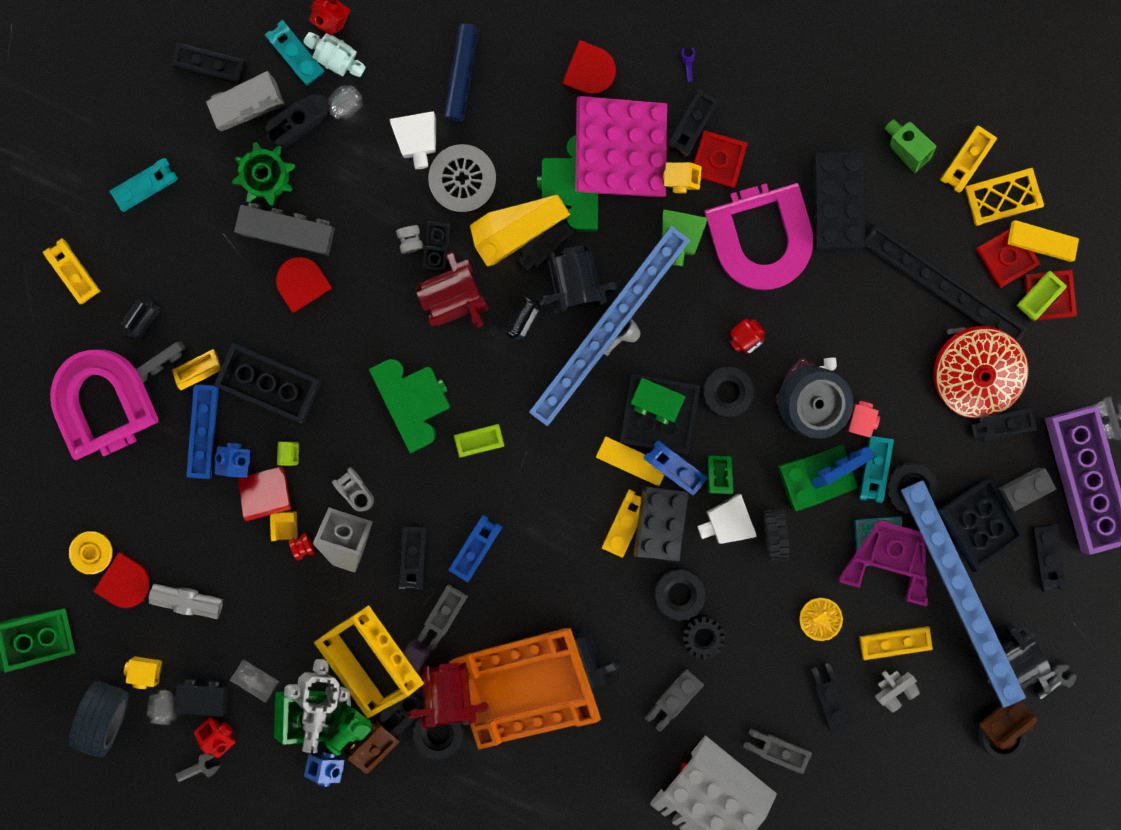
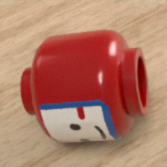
M744 319L731 330L732 340L730 343L737 352L742 350L745 353H751L763 344V335L766 333L755 319L752 321Z

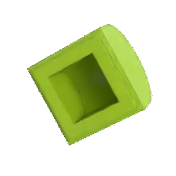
M279 441L277 445V465H298L299 443Z

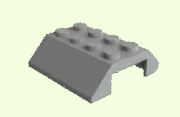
M705 735L691 752L693 758L667 790L664 792L661 789L650 803L657 811L661 810L663 816L677 811L678 813L673 817L672 823L676 826L679 824L678 828L681 830H757L766 819L777 793Z

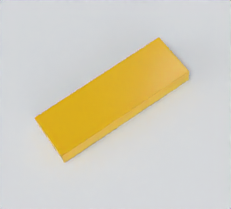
M1016 220L1011 223L1008 238L1009 245L1069 262L1075 261L1079 238Z
M605 436L596 458L657 486H660L664 477L662 472L643 458L645 454Z
M929 626L859 636L863 660L933 650Z

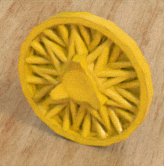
M87 531L79 534L72 541L69 547V558L72 565L78 571L84 574H97L104 571L110 565L113 558V548L105 535L97 531Z
M819 597L811 599L803 606L800 611L799 622L801 629L808 637L817 641L832 639L838 634L842 627L843 616L836 603L830 599Z

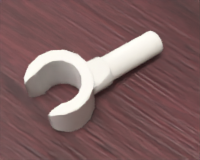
M836 358L823 359L824 366H819L832 371L837 367Z

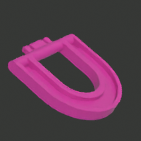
M798 183L772 191L768 190L767 184L760 185L762 193H759L758 186L739 191L741 199H738L735 192L730 194L731 203L704 210V215L708 218L707 225L718 261L725 273L738 284L754 290L776 289L793 281L808 264L813 249V232ZM776 201L787 236V248L784 255L777 262L769 265H759L750 261L744 255L731 214Z
M101 349L79 352L68 358L55 374L51 386V407L74 460H78L99 449L103 456L109 455L110 452L113 453L128 446V443H135L134 433L158 423L157 414L138 372L128 360L115 352ZM100 375L109 380L114 386L129 423L94 439L79 404V390L82 383L88 377Z

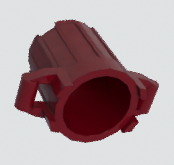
M449 252L446 255V259L451 265L452 270L421 282L419 286H416L415 289L417 290L416 293L423 310H426L430 319L428 321L432 327L440 326L471 313L473 324L475 327L480 328L483 325V321L478 313L488 310V306L483 296H480L471 273L474 272L468 259L458 263L455 254Z
M459 663L441 664L436 668H429V666L422 668L424 710H410L407 713V717L410 720L421 718L422 729L463 722V725L477 723L476 712H486L489 709V705L486 702L471 705L468 669H466L465 663L461 665Z

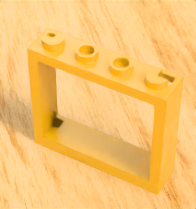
M369 605L314 642L343 685L350 690V695L367 719L405 699L424 684ZM361 619L364 622L363 625H361L359 622ZM354 624L397 684L399 690L383 698L339 636V633ZM325 640H328L330 643L328 647L323 643ZM370 702L374 705L373 710L368 706Z

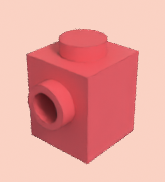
M860 401L859 405L854 404L852 415L846 424L845 431L871 438L873 429L876 430L880 422V416H877L879 410L872 409L873 404Z

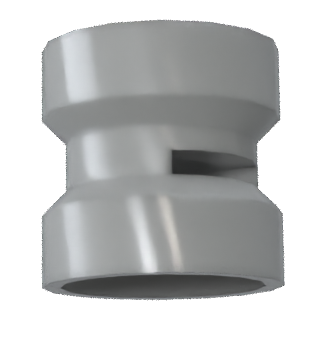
M418 225L396 230L397 237L401 240V254L424 249L422 241L419 240L420 230Z

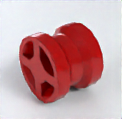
M307 532L298 539L292 538L289 540V546L297 561L303 559L307 554L310 556L315 554L314 545Z

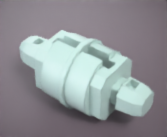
M311 32L306 35L304 39L305 45L315 49L312 58L325 66L326 69H330L341 76H344L346 71L349 70V73L361 77L366 67L359 60H354L357 51L351 46L328 33L322 39Z

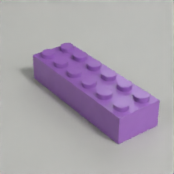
M1088 406L1044 418L1081 552L1091 555L1120 547L1121 488L1098 406Z

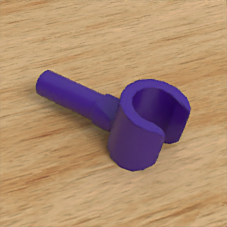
M693 47L691 50L692 56L690 57L684 55V48L681 52V60L685 63L687 82H693L692 62L695 58V49Z

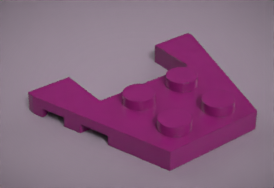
M878 520L840 575L838 582L860 588L865 567L868 564L910 576L911 580L905 600L927 606L926 548L920 531Z

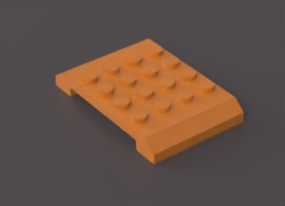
M564 628L480 650L449 661L450 664H466L471 705L483 702L489 705V709L486 712H476L477 723L470 724L478 750L497 746L505 741L574 725L579 727L601 720L571 628Z

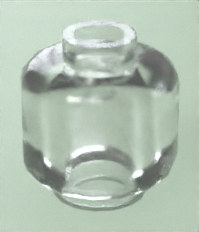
M341 85L328 97V104L330 106L328 110L336 119L341 117L349 120L362 107L361 99L363 97L354 86Z
M158 690V694L149 697L146 716L151 719V723L169 725L170 722L176 720V697L172 696L171 691Z

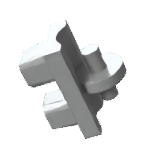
M884 671L881 674L885 680L878 684L882 691L875 695V698L882 706H886L893 713L902 706L896 697L901 692H904L909 700L920 694L915 684L917 680L909 672L901 677L898 671L891 675Z

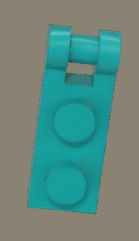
M281 20L277 24V28L272 32L269 30L264 35L306 86H308L325 71L312 58L313 56L286 23ZM285 34L288 39L281 44L278 38Z
M166 158L160 159L151 167L110 190L122 212L137 205L178 179L175 172H171L168 166L170 164ZM161 172L163 178L158 180L155 174Z
M876 436L869 437L867 447L872 450L873 458L864 464L859 500L866 501L867 499H872L876 503H883L894 439ZM870 483L878 484L876 491L869 490Z

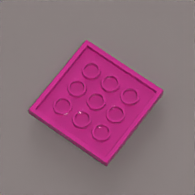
M578 97L575 192L666 197L663 173L666 169L667 103Z

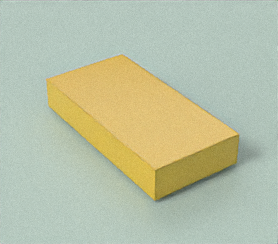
M212 349L172 369L177 387L183 390L219 372L222 367L217 353Z

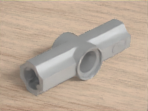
M153 584L149 594V604L170 608L174 612L184 615L196 614L218 619L223 605V599L199 594L198 591L180 587L177 589Z

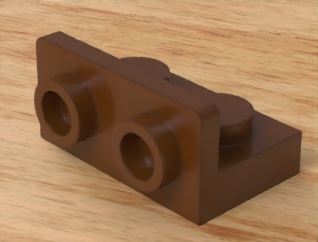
M1019 701L1005 708L1001 705L978 725L991 741L1003 750L1004 748L1012 747L1017 742L1016 738L1022 733L1030 732L1035 727L1034 723L1038 719Z
M377 716L370 720L372 730L361 741H349L343 748L347 759L366 774L400 742L396 735L390 734L388 729L379 722Z

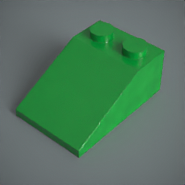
M843 444L777 466L791 510L796 512L858 488L853 471L826 486L816 489L811 482L812 479L819 476L818 471L828 466L832 469L836 466L834 462L847 456Z
M65 608L0 622V670L3 672L75 654Z
M284 691L276 692L274 738L281 744L304 743L303 709L296 703V699H289L284 696ZM309 691V698L306 701L319 704L324 699H327L326 692ZM351 695L349 700L337 701V708L331 713H326L325 725L322 726V731L319 732L318 742L330 739L337 732L339 716L349 706L351 707Z

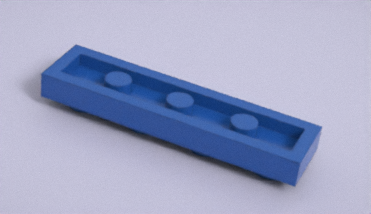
M194 384L186 477L212 479L219 388L215 386Z

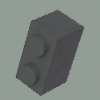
M1037 467L998 489L1009 509L1016 511L1056 490V487L1047 470Z

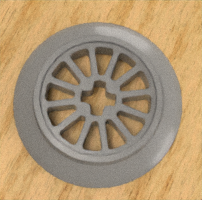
M458 144L444 149L435 157L429 169L428 182L434 198L442 206L456 212H468L481 207L491 197L496 184V173L492 161L482 150L471 145ZM459 159H464L462 169H460L457 162ZM467 160L472 161L473 164L466 170ZM453 161L456 163L457 171L449 166ZM476 165L480 168V171L470 173ZM448 168L452 173H454V175H448L443 173L445 169ZM460 173H464L466 177H469V180H465L464 185H461L460 181H456V178L460 177ZM482 174V180L472 179V177ZM443 178L453 179L443 184ZM471 182L481 183L480 189L474 187ZM455 184L449 192L445 190V187ZM468 186L476 192L473 196L469 195ZM459 187L458 197L456 198L452 194ZM463 188L467 193V198H461Z

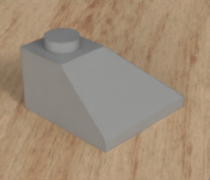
M328 508L313 544L333 566L355 573L373 521Z

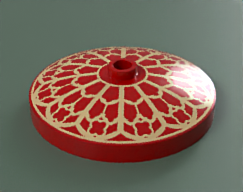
M990 326L967 328L951 337L941 348L934 365L933 377L935 388L942 401L951 410L964 417L979 419L1001 414L1019 399L1028 379L1026 354L1021 345L1003 330Z

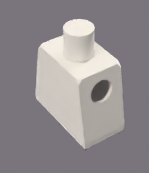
M434 111L390 119L402 156L404 158L413 157L415 169L429 167L427 154L436 153V116Z
M736 494L707 511L710 522L697 526L702 539L715 535L719 544L757 536L741 494Z

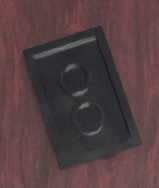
M643 486L633 556L679 561L689 492Z

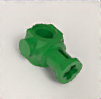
M349 706L339 716L337 732L330 739H326L324 744L332 753L339 756L341 750L349 741H361L372 730L371 721Z

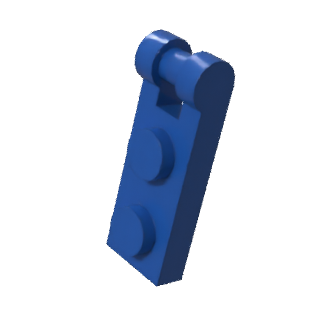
M657 440L654 444L655 448L650 453L647 452L643 458L694 496L708 477L663 442ZM664 453L666 457L660 462L658 458Z
M865 447L853 451L848 457L846 456L834 462L836 466L832 469L828 466L818 471L819 476L811 480L814 488L826 486L867 463L873 458L872 450Z
M482 515L449 568L450 572L466 582H469L503 527L498 523L496 525L493 524L485 515ZM482 528L490 532L488 538L479 534Z

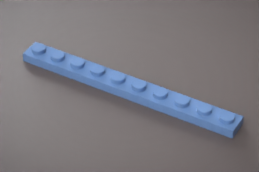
M673 226L669 228L529 413L546 426L551 423L690 242V239Z
M924 481L900 490L1002 707L1005 708L1025 699L1024 692Z

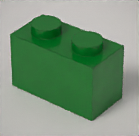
M641 378L630 404L634 405V411L646 415L647 412L655 414V420L668 425L669 421L675 422L686 396Z

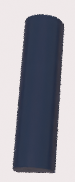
M459 24L444 111V118L453 121L463 122L465 117L478 38V30L474 25Z

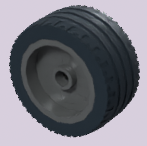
M811 366L796 370L785 379L779 390L778 409L783 421L793 431L805 437L815 439L831 437L846 426L852 415L854 404L849 385L840 375L823 367Z
M95 681L91 684L74 718L69 735V746L89 755L104 757L111 748L121 727L127 709L129 693L104 682Z

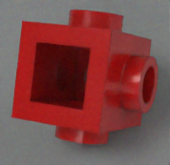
M315 0L310 8L312 13L309 21L320 30L332 36L343 28L350 9L338 0Z
M209 717L193 732L201 750L207 755L212 754L217 758L222 756L236 743L232 736L233 730L227 723H220L212 717Z

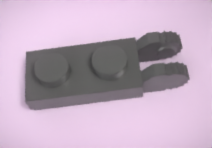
M182 341L175 342L136 369L143 383L147 381L149 373L153 376L164 369L163 363L168 360L173 363L183 356L181 351L186 347Z
M448 584L426 620L425 627L417 641L422 643L429 629L434 630L438 634L433 638L429 647L434 651L441 637L445 636L468 595Z
M686 668L655 702L656 705L646 715L645 719L650 722L662 709L666 715L656 726V729L660 732L671 719H674L704 684Z
M750 729L749 734L752 737L765 742L762 748L753 743L745 742L743 746L745 749L759 754L760 757L804 774L812 754L811 751L770 734L766 735L760 731Z

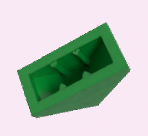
M708 455L707 492L733 494L731 456Z

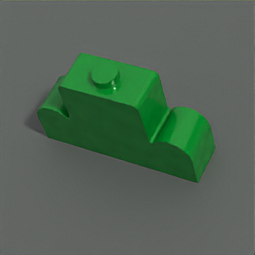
M573 136L567 143V155L569 158H545L542 160V176H537V190H542V199L559 195L565 207L571 208L569 209L570 215L566 217V221L574 231H598V194L575 192L576 136Z
M392 359L370 368L369 371L409 452L413 453L431 444L436 438V431L431 424L426 423V420L450 408V403L445 395V392L448 390L442 378L438 380L431 367H425L404 378V365Z

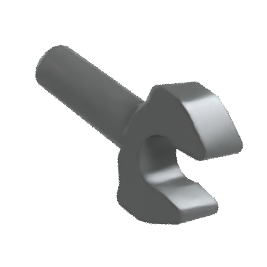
M1059 664L1052 668L1056 674L1048 682L1051 692L1059 685H1065L1068 688L1074 685L1077 675L1072 673L1067 678H1062V673L1069 668V665ZM1040 689L1035 692L1040 700L1048 695Z
M203 753L199 756L198 764L176 773V778L178 782H181L199 773H204L207 777H210L217 772L220 764L208 767L206 761L212 759L214 755Z

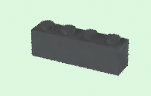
M248 202V206L240 205L234 230L235 233L329 256L335 228L329 226V221L316 219V222L307 220V216L294 213L293 217L284 215L285 211L276 208L265 211L261 210V205Z

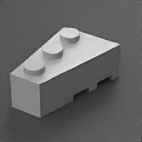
M268 71L226 92L214 94L210 100L206 101L216 128L220 131L285 106L276 80Z

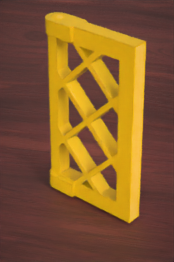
M1033 168L964 187L976 226L1044 207ZM1027 176L1029 184L1025 188L1017 184L1015 180ZM1001 183H1010L1004 194L992 188L994 185ZM1012 185L1024 191L1019 202L1007 197ZM985 188L987 192L981 201L976 198L974 191ZM990 192L1002 198L996 209L984 203ZM1028 193L1033 197L1034 203L1023 206L1021 203ZM1004 200L1016 205L1014 209L1003 212L999 211ZM984 206L993 211V215L981 217V207Z

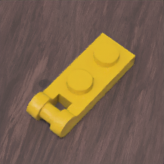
M979 125L976 126L948 169L942 175L940 181L945 184L949 183L954 187L955 191L960 193L997 140V137ZM956 170L963 174L961 179L953 175Z
M61 238L56 242V246L52 249L47 248L43 251V254L78 303L84 304L101 290L72 252L68 243ZM63 253L65 257L59 261L57 256Z
M628 490L602 545V549L622 558L638 526L641 497L635 495L634 491ZM630 503L638 506L636 512L628 509Z

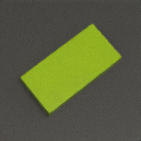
M1048 271L1016 306L1032 321H1036L1067 286L1051 271Z
M499 424L454 435L459 458L504 447Z

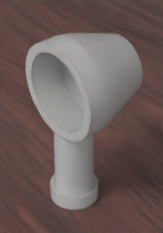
M631 318L604 352L605 355L608 356L621 341L635 342L639 339L641 332Z

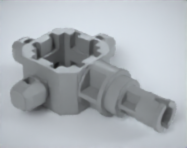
M316 659L313 665L314 673H303L298 678V685L289 684L285 686L284 696L289 699H296V703L303 709L302 723L304 724L305 737L302 751L311 753V750L312 753H317L319 732L322 731V726L325 725L326 713H331L337 708V701H346L350 698V690L339 686L338 681L327 674L329 664L324 659ZM315 682H326L328 684L325 693L327 699H324L319 704L307 702L306 699L309 698L308 687H311V684Z

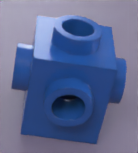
M227 443V447L217 446L214 474L247 478L250 450L242 449L241 444Z
M323 750L322 754H308L304 777L321 786H330V783H340L345 760L328 750Z

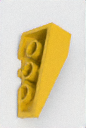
M559 195L487 213L470 225L475 248L487 267L495 265L568 217L570 213Z

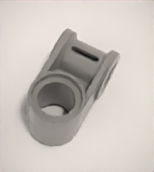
M351 467L347 469L348 472L340 479L332 481L334 487L353 509L366 511L373 506V495ZM360 494H364L367 497L368 502L365 507H360L357 504V497Z

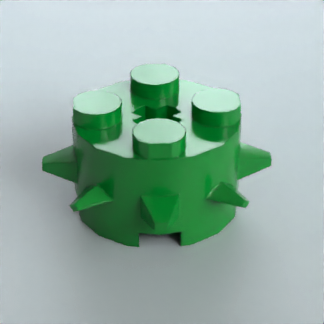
M253 143L252 152L247 153L244 158H235L239 164V176L232 180L235 185H242L248 191L247 202L250 203L254 198L258 197L266 199L270 206L274 205L275 198L281 195L283 191H292V187L288 184L289 172L295 168V164L285 163L280 158L281 147L279 145L274 150L269 151L261 149L258 143ZM261 171H263V172H266V171H267L268 176H267L266 178H265V177L262 178V177L260 176V172H261Z

